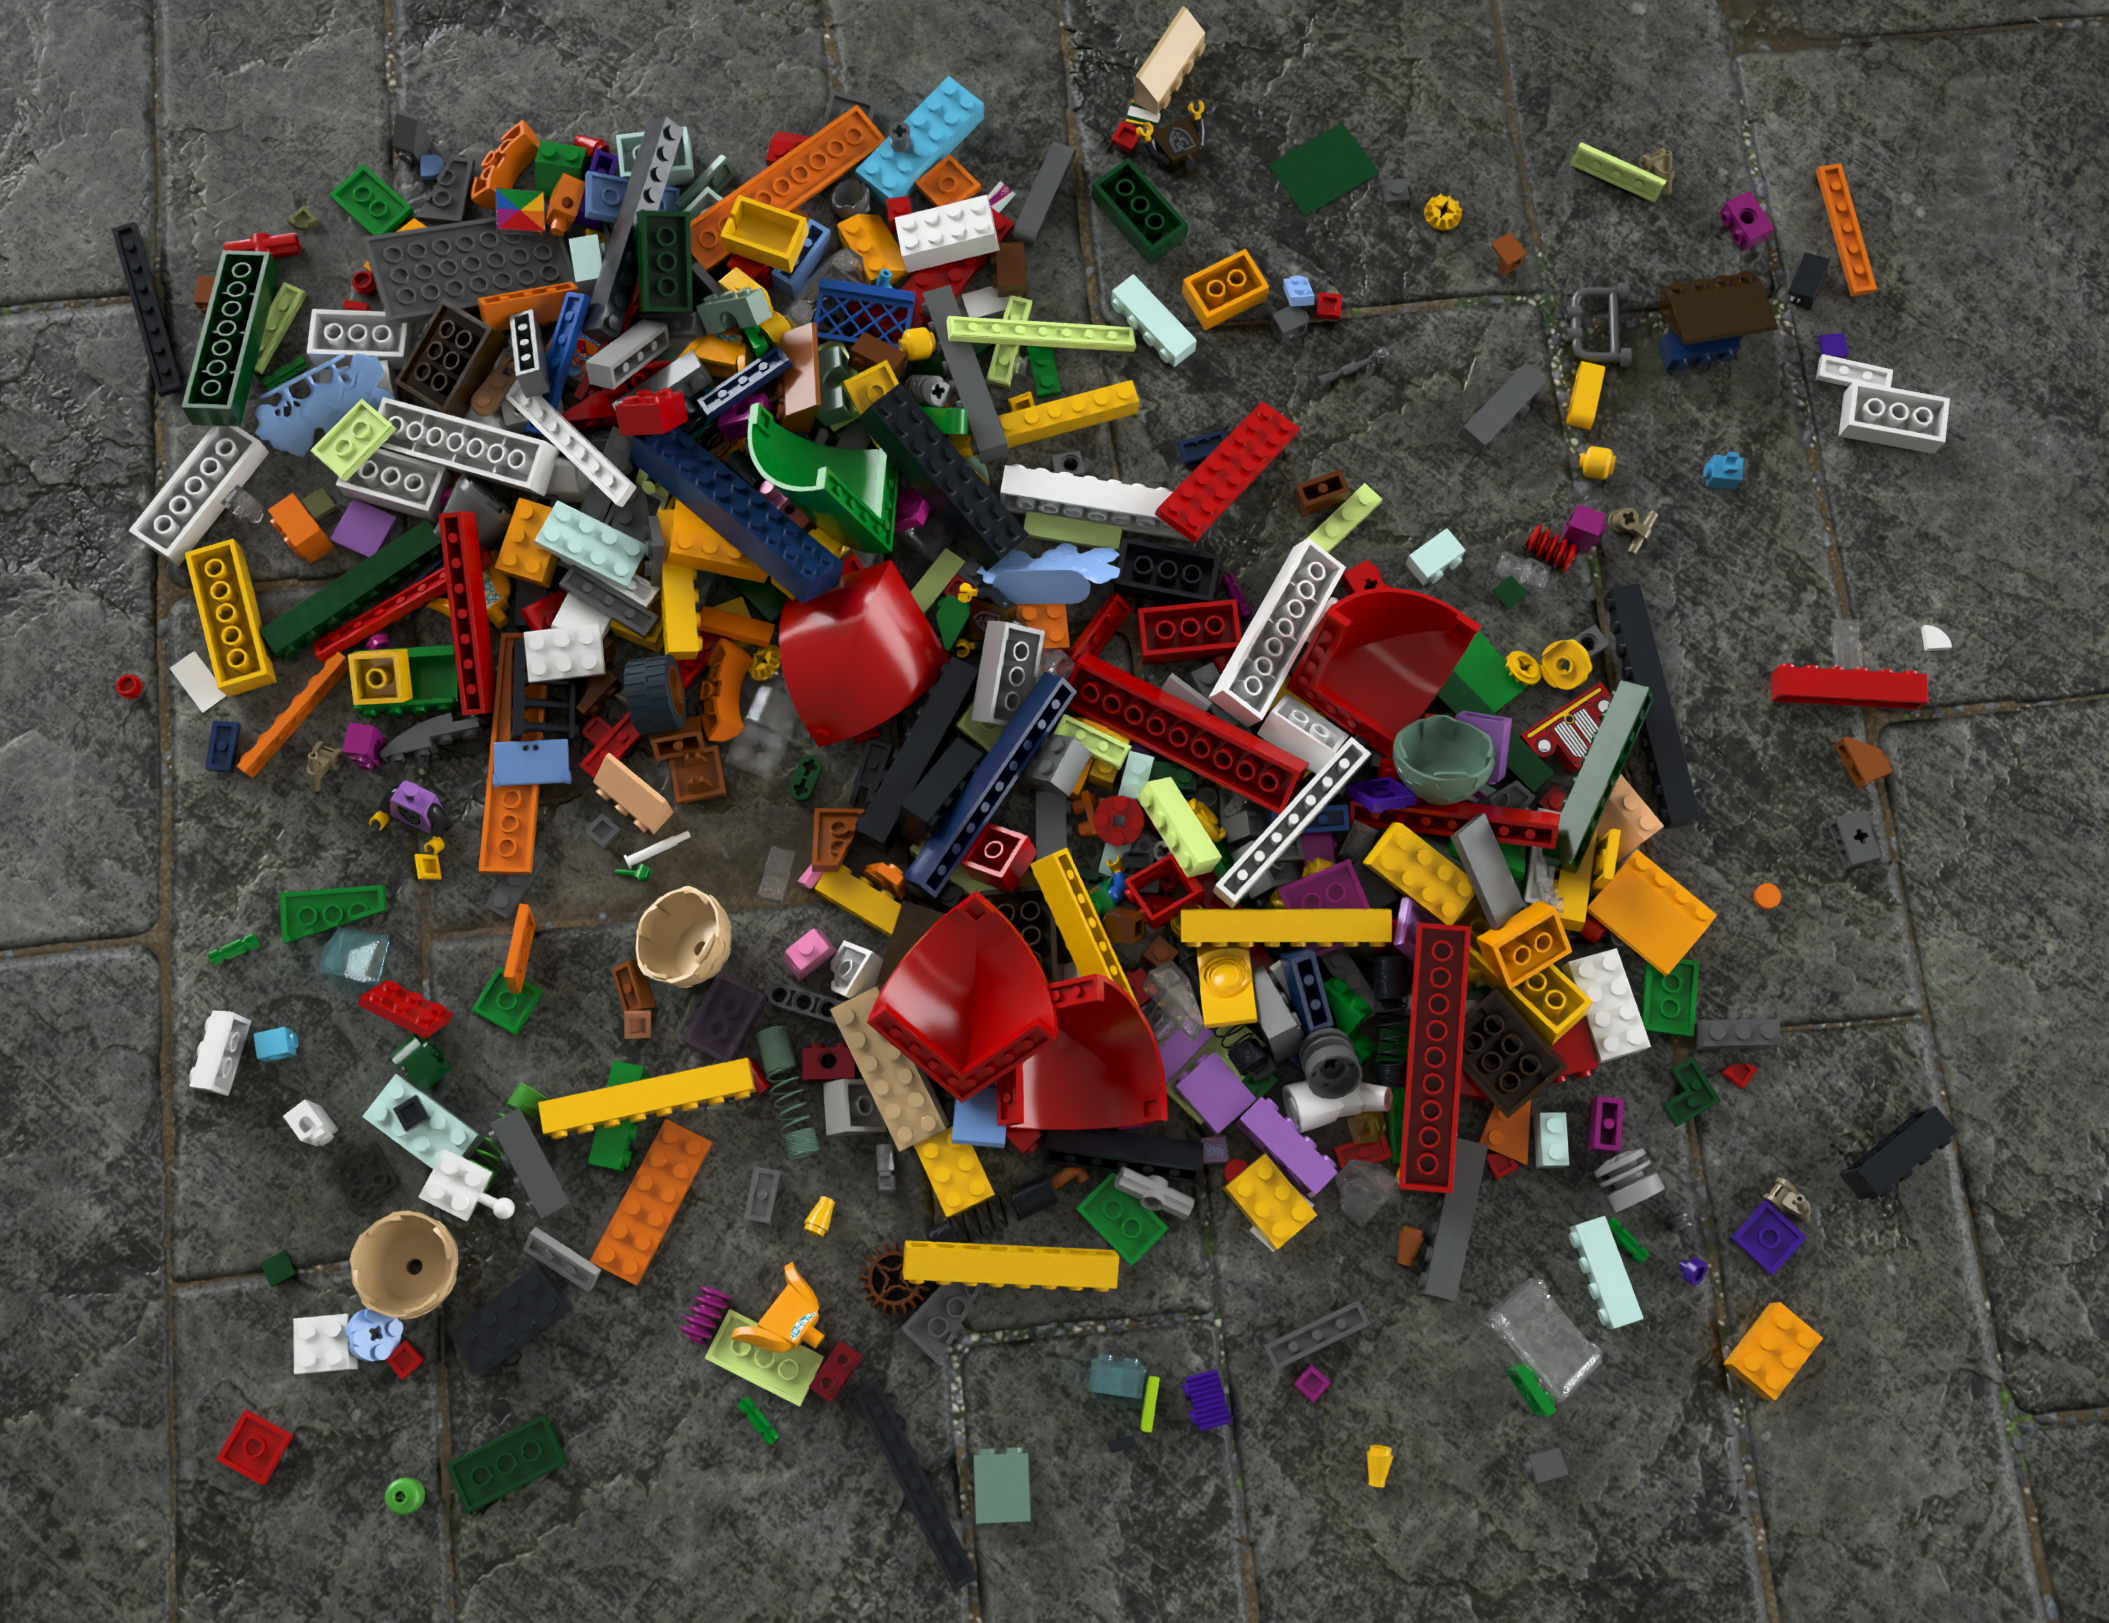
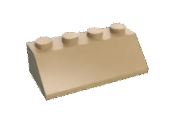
M1181 8L1135 76L1133 102L1158 115L1162 108L1165 109L1171 99L1170 95L1173 91H1177L1183 81L1182 77L1185 73H1190L1194 65V59L1196 56L1200 57L1206 47L1204 43L1205 32L1187 8Z

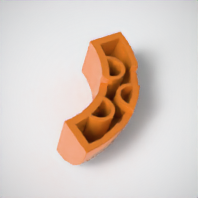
M524 120L520 121L500 138L503 143L495 152L489 151L481 164L484 169L480 177H475L471 199L483 208L497 209L496 189L512 190L521 172L536 158L540 143Z
M722 637L707 665L711 667L707 681H702L700 700L704 701V714L701 715L704 731L709 740L720 742L732 739L745 729L740 716L739 698L743 679L753 661L751 656L740 646Z

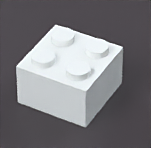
M355 1314L293 1319L294 1374L358 1369V1358L350 1351L349 1336L346 1337L348 1323Z

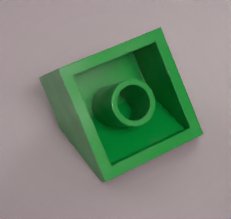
M540 140L535 159V191L543 192L544 198L550 199L563 173L585 182V174L589 170L591 163L587 148Z

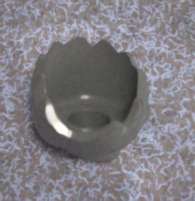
M847 179L845 182H838L831 194L833 210L844 220L856 214H867L871 210L869 188H867L865 183L860 184L858 180L850 181Z

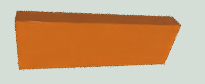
M703 605L700 613L701 623L697 629L769 648L776 624Z

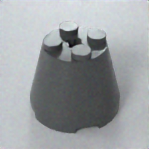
M463 473L457 480L443 513L458 511L475 512L479 548L485 545L490 549L505 538L515 509L498 494L496 495L486 487L482 488L484 485L482 482L469 474ZM438 522L433 532L439 538H441L440 526Z

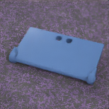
M568 739L493 743L494 774L492 783L494 788L513 785L571 784Z

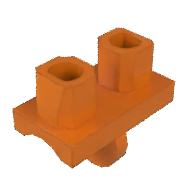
M1086 790L1081 792L1082 797L1071 802L1075 815L1079 816L1087 813L1088 821L1079 823L1078 830L1081 837L1096 836L1100 838L1095 830L1093 818L1098 804L1105 800V798L1096 800L1095 794L1089 793Z

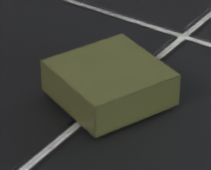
M323 487L302 499L316 522L338 509Z

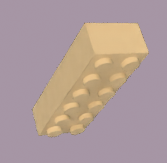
M880 984L833 1007L830 1011L900 1152L947 1129L950 1122L926 1073L867 1024L873 1005L883 989V985Z

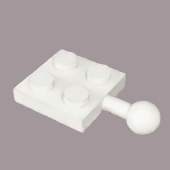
M447 1149L443 1150L418 1197L465 1221L469 1220L478 1202L493 1209L495 1216L499 1219H508L515 1211V1205L512 1200L508 1198L496 1199L484 1193L493 1172Z

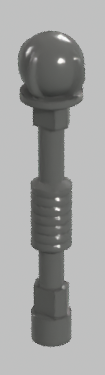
M1379 347L1367 359L1357 363L1352 362L1340 367V370L1333 373L1329 372L1318 376V383L1322 386L1336 377L1358 371V368L1368 364H1385L1390 358V352L1385 347Z

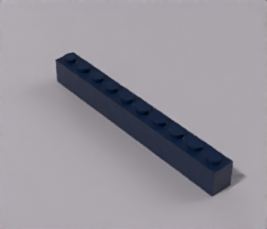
M1043 673L906 871L903 878L917 891L933 898L937 897L1075 696L1077 691L1062 676Z

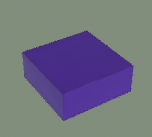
M1844 333L1820 335L1818 344L1821 356L1824 354L1842 359L1848 356Z

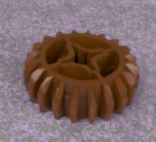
M894 1242L893 1250L890 1251L888 1244L885 1243L883 1244L884 1253L881 1254L877 1248L873 1250L878 1256L875 1260L869 1255L866 1257V1260L872 1263L870 1267L866 1265L861 1266V1269L867 1271L868 1275L859 1276V1280L867 1281L868 1285H864L860 1289L862 1292L870 1290L871 1293L866 1295L865 1300L870 1301L875 1298L876 1300L872 1305L874 1309L882 1303L881 1312L886 1314L889 1306L892 1307V1315H897V1307L900 1306L903 1314H906V1304L909 1303L913 1309H916L917 1305L913 1300L917 1298L923 1302L925 1298L919 1292L920 1290L929 1292L930 1288L922 1284H916L914 1288L908 1284L903 1276V1262L894 1269H890L881 1262L889 1257L899 1256L904 1258V1246L902 1251H900L899 1243ZM876 1269L885 1277V1284L879 1294L874 1286V1273ZM884 1270L890 1273L894 1272V1274H896V1271L900 1272L899 1278L906 1287L896 1283L895 1286H890L891 1279ZM897 1288L903 1289L909 1294L908 1297L899 1301L886 1300V1297Z

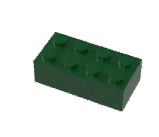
M1129 158L1092 184L1091 199L1150 265L1187 238L1188 224Z
M638 211L636 213L639 312H693L690 212Z

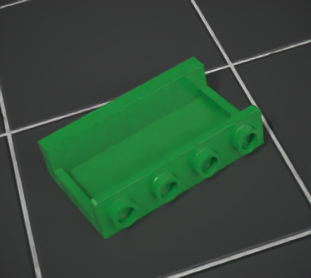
M454 645L397 648L408 649L413 699L401 703L354 705V710L364 718H375L378 714L398 717L402 713L410 712L415 715H425L427 711L451 713L452 710L460 709V692Z

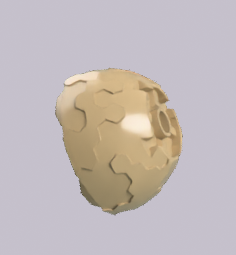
M684 886L683 888L668 892L657 899L643 914L636 931L637 965L644 976L646 975L663 984L678 988L692 987L709 978H713L728 960L731 952L732 927L724 908L716 898L691 886Z
M411 1211L392 1212V1214L375 1222L363 1234H360L349 1260L352 1284L359 1294L362 1304L370 1311L401 1320L427 1314L445 1300L456 1283L458 1270L456 1242L448 1229L440 1221L423 1213ZM415 1259H419L422 1263V1270L420 1273L413 1275L409 1270L410 1263Z

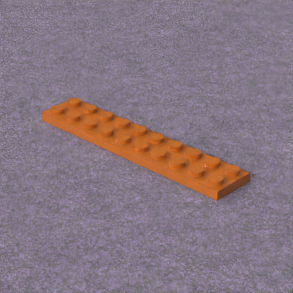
M855 105L690 222L691 258L708 272L733 254L723 249L720 235L728 217L731 218L730 213L738 195L791 213L867 159L886 140L861 108Z
M501 633L479 860V872L481 874L532 875L540 784L494 788L492 783L494 774L493 743L513 742L510 741L512 646L515 638L524 639V633ZM528 684V687H524V695H528L529 698L547 699L548 686ZM528 708V710H524V719H528V722L545 723L546 709ZM527 732V734H523L521 741L544 740V733Z

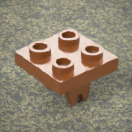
M717 745L706 747V752H696L691 755L686 754L680 757L669 758L677 805L727 795Z

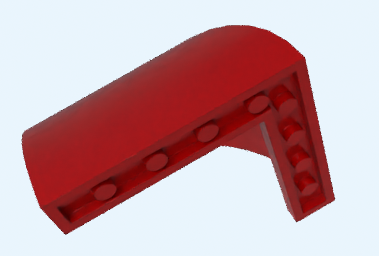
M892 560L843 575L837 587L804 604L797 598L792 600L787 597L782 610L779 628V648L785 682L800 719L818 747L859 735L895 716L924 694L940 677L939 672L945 662L949 663L951 660Z
M1399 588L1363 590L1339 600L1325 612L1286 689L1354 736L1360 735L1369 741L1370 747L1390 759L1393 755L1394 740L1398 732L1420 719L1466 652L1481 625L1449 604L1423 593Z
M975 891L946 913L910 949L881 990L867 1021L868 1025L961 1103H964L1057 1040L1056 1008L1049 984L1038 960L1012 923L978 891Z
M1097 973L1050 983L1049 987L1057 1015V1040L996 1080L997 1126L1032 1130H1097L1168 1121L1166 1080L1160 1051L1146 1017L1132 997L1117 983Z

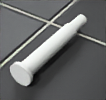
M687 830L679 835H673L628 857L624 855V858L629 868L632 869V865L690 838V833Z

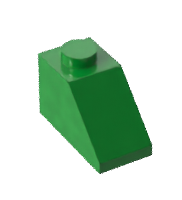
M947 594L946 598L942 597L935 610L938 611L936 618L944 647L949 653L953 654L956 649V642L963 637L969 626L970 605L962 603L954 596Z

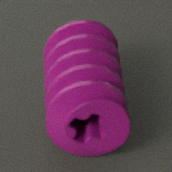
M700 1286L699 1289L704 1294V1297L695 1296L694 1299L699 1306L689 1307L694 1316H685L684 1319L689 1323V1326H680L679 1329L684 1333V1336L708 1347L703 1338L711 1339L713 1337L708 1328L716 1329L718 1327L713 1318L722 1319L723 1315L718 1311V1308L727 1309L728 1305L723 1299H732V1297L713 1287Z

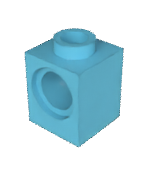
M281 1027L254 1033L258 1060L270 1062L297 1056L298 1038L296 1033H293V1030Z

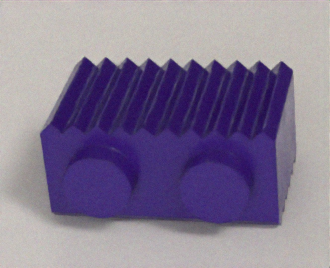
M1214 1369L1185 1377L1186 1383L1181 1385L1185 1400L1190 1399L1193 1410L1189 1411L1192 1426H1198L1199 1431H1204L1230 1424L1231 1419L1218 1370Z

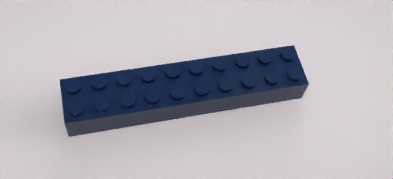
M679 427L665 434L634 436L630 460L801 603L804 604L839 585L845 565L844 562Z

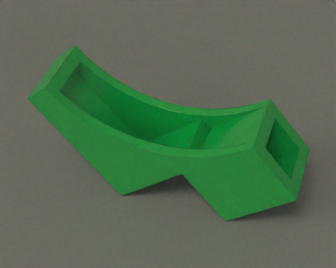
M1335 975L1323 983L1327 1001L1334 1013L1337 1028L1345 1032L1351 1039L1355 1054L1362 1068L1377 1049L1368 1037L1358 1031L1373 1012V1009L1363 998L1354 993L1343 980Z

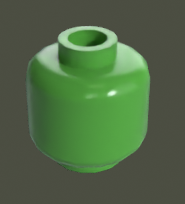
M411 1477L393 1481L385 1493L387 1507L391 1512L399 1515L415 1512L421 1507L425 1499L423 1485L419 1480Z

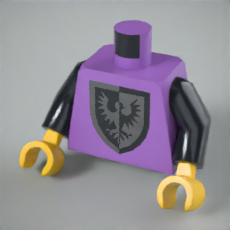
M403 781L400 786L388 789L378 807L380 811L369 820V825L371 826L377 820L381 824L379 830H382L389 822L388 814L390 813V816L433 835V838L424 845L425 852L430 851L432 848H434V855L441 852L445 847L441 837L444 836L447 813L443 810L437 796L408 781Z

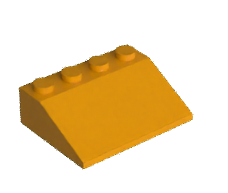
M676 499L666 563L765 583L768 577L767 573Z
M1638 849L1621 864L1614 873L1613 880L1587 906V912L1664 976L1671 972L1717 916V914Z

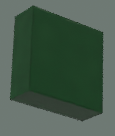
M1513 575L1508 576L1493 590L1495 595L1508 609H1511L1528 594Z
M283 1250L260 1263L271 1287H275L298 1274L287 1250Z

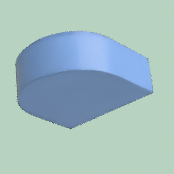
M434 154L420 155L422 180L437 179L445 165L440 156Z

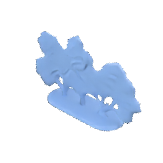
M343 353L259 396V398L264 399L275 393L282 395L277 406L261 404L256 408L255 416L258 419L259 425L255 434L259 435L262 440H269L275 449L288 451L292 455L304 457L313 446L315 429L323 428L325 434H327L361 398L378 412L383 397L393 400L395 397L386 389L377 387L384 373V369L377 356L368 357L365 354L356 353L352 357L349 367L342 370L336 368L334 363L346 357V353ZM328 367L331 371V382L314 383L311 375ZM340 375H345L348 380L344 382ZM305 379L311 388V394L305 399L292 397L289 392V386ZM289 401L292 408L291 414L285 417L283 406H288L286 402ZM293 401L300 403V406H294ZM277 409L280 410L279 416H276L274 412Z
M1064 542L1057 546L1056 549L1043 552L1042 556L1037 559L1031 558L1026 552L1013 549L987 572L981 566L976 573L983 575L982 581L987 584H993V587L998 588L1008 600L1016 604H1074L1082 602L1089 595L1090 584L1088 580L1102 584L1110 579L1118 578L1120 568L1107 563L1115 560L1120 554L1111 547L1094 548L1080 554L1076 546Z

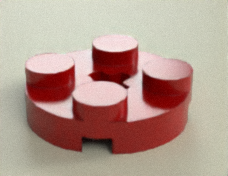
M1123 795L1110 796L1103 800L1097 807L1093 818L1098 836L1104 842L1116 847L1134 842L1141 835L1145 824L1144 812L1140 804L1133 798ZM1115 814L1126 817L1124 827L1113 825L1115 821L1113 816Z

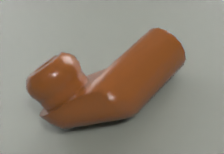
M1065 1167L1049 1180L1052 1186L1058 1189L1073 1178H1076L1078 1184H1083L1090 1179V1175L1087 1173V1169Z

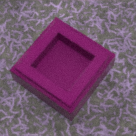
M1311 1364L1293 1383L1312 1403L1331 1384Z

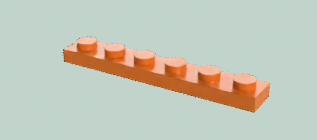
M1842 164L1820 166L1816 170L1850 296L1872 294L1877 290Z
M339 652L335 656H331L320 673L314 675L309 680L305 690L292 699L289 708L276 717L273 726L259 736L257 744L250 751L243 754L237 767L253 779L349 670L348 659Z

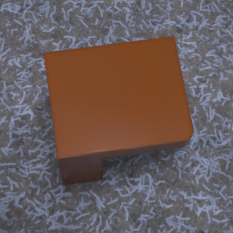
M1511 232L1497 239L1491 245L1501 259L1498 270L1503 276L1521 266L1527 254Z

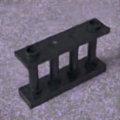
M515 638L512 646L510 741H521L523 734H527V732L566 734L568 745H571L574 738H578L579 723L575 722L576 678L530 683L528 681V671H525V663H527L524 639ZM528 684L567 687V700L529 698L528 695H524V687H528ZM528 708L566 710V724L528 722V719H524V710H528Z

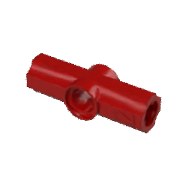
M255 233L247 240L224 243L223 250L270 252L274 259L300 255L301 245L296 233L271 236L267 233Z

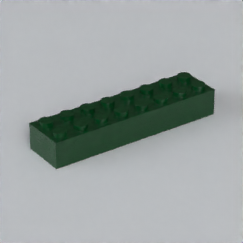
M222 250L182 404V409L192 425L241 427L279 272L270 252Z

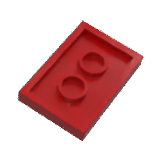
M388 980L383 981L361 995L357 1004L425 1039L448 1024L453 1016V1012L445 1009L443 1005L424 999L419 993L410 992L400 987L398 983Z

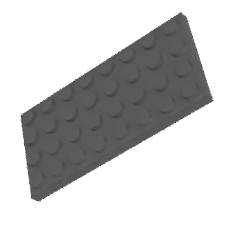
M544 209V219L548 209ZM497 217L362 237V243L388 325L430 319L442 298L465 312L479 310L477 298L573 282L577 286L562 236L553 235L550 232L551 226L546 223L545 231L498 229Z

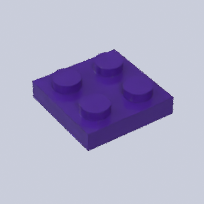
M1391 777L1346 784V794L1372 813H1383L1384 810L1405 809L1406 806L1417 804V795Z
M1764 1200L1730 1237L1769 1276L1774 1275L1807 1238L1768 1200Z

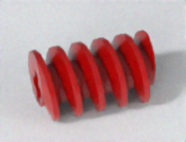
M1538 524L1524 547L1527 544L1529 545L1528 553L1530 554L1537 549L1536 558L1538 559L1545 554V563H1549L1554 559L1553 568L1555 569L1562 564V573H1565L1578 552H1575L1576 544L1573 543L1567 548L1568 540L1566 538L1559 543V534L1556 533L1550 538L1551 530L1548 528L1542 533V524Z

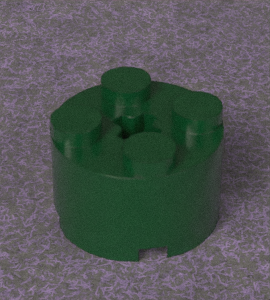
M413 1033L390 1054V1058L398 1068L401 1067L404 1070L405 1076L422 1091H427L448 1073L453 1065L444 1057V1051L437 1044L431 1045L428 1042V1038L425 1039Z

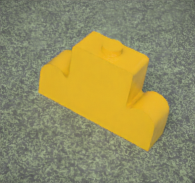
M737 267L717 281V284L725 292L734 290V293L746 287H750L751 290L762 288L773 316L758 325L761 331L758 335L765 337L770 350L774 348L776 342L779 343L782 333L791 330L788 321L779 312H774L768 292Z

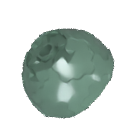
M1432 715L1426 719L1416 720L1398 732L1394 740L1393 759L1399 778L1419 798L1435 806L1455 804L1469 798L1487 783L1495 765L1496 752L1492 744V738L1472 724L1456 720L1448 715Z

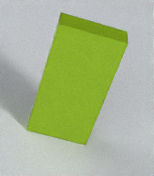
M1149 1376L1147 1378L1140 1425L1141 1431L1152 1433L1160 1377Z

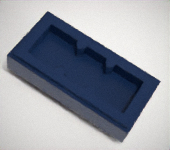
M1220 430L1177 442L1183 466L1203 462L1226 438L1224 431Z

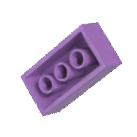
M1261 1096L1235 1125L1264 1154L1266 1153L1274 1164L1310 1199L1338 1173L1334 1169L1336 1164L1327 1155L1322 1157L1315 1150L1317 1145L1308 1136L1303 1138L1296 1131L1298 1129L1297 1125L1289 1117L1284 1119L1277 1112L1279 1108L1271 1099L1267 1098L1265 1100Z

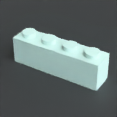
M1134 274L1112 291L1111 305L1117 313H1122L1127 318L1128 324L1143 335L1144 341L1149 346H1154L1157 349L1159 356L1164 362H1169L1173 367H1176L1195 351L1197 340Z
M1602 1216L1569 1227L1571 1233H1569L1570 1242L1574 1248L1578 1249L1581 1257L1578 1259L1579 1266L1584 1274L1587 1273L1590 1281L1588 1290L1591 1297L1597 1300L1600 1308L1597 1313L1602 1325H1606L1607 1329H1615L1644 1319L1606 1217Z

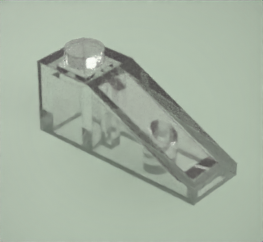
M1172 960L1149 971L1142 988L1184 1034L1194 1042L1204 1022L1189 978Z

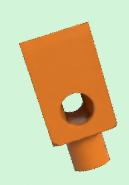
M563 173L551 194L545 223L551 226L550 232L555 236H564L565 231H568L577 216L585 189L584 181Z

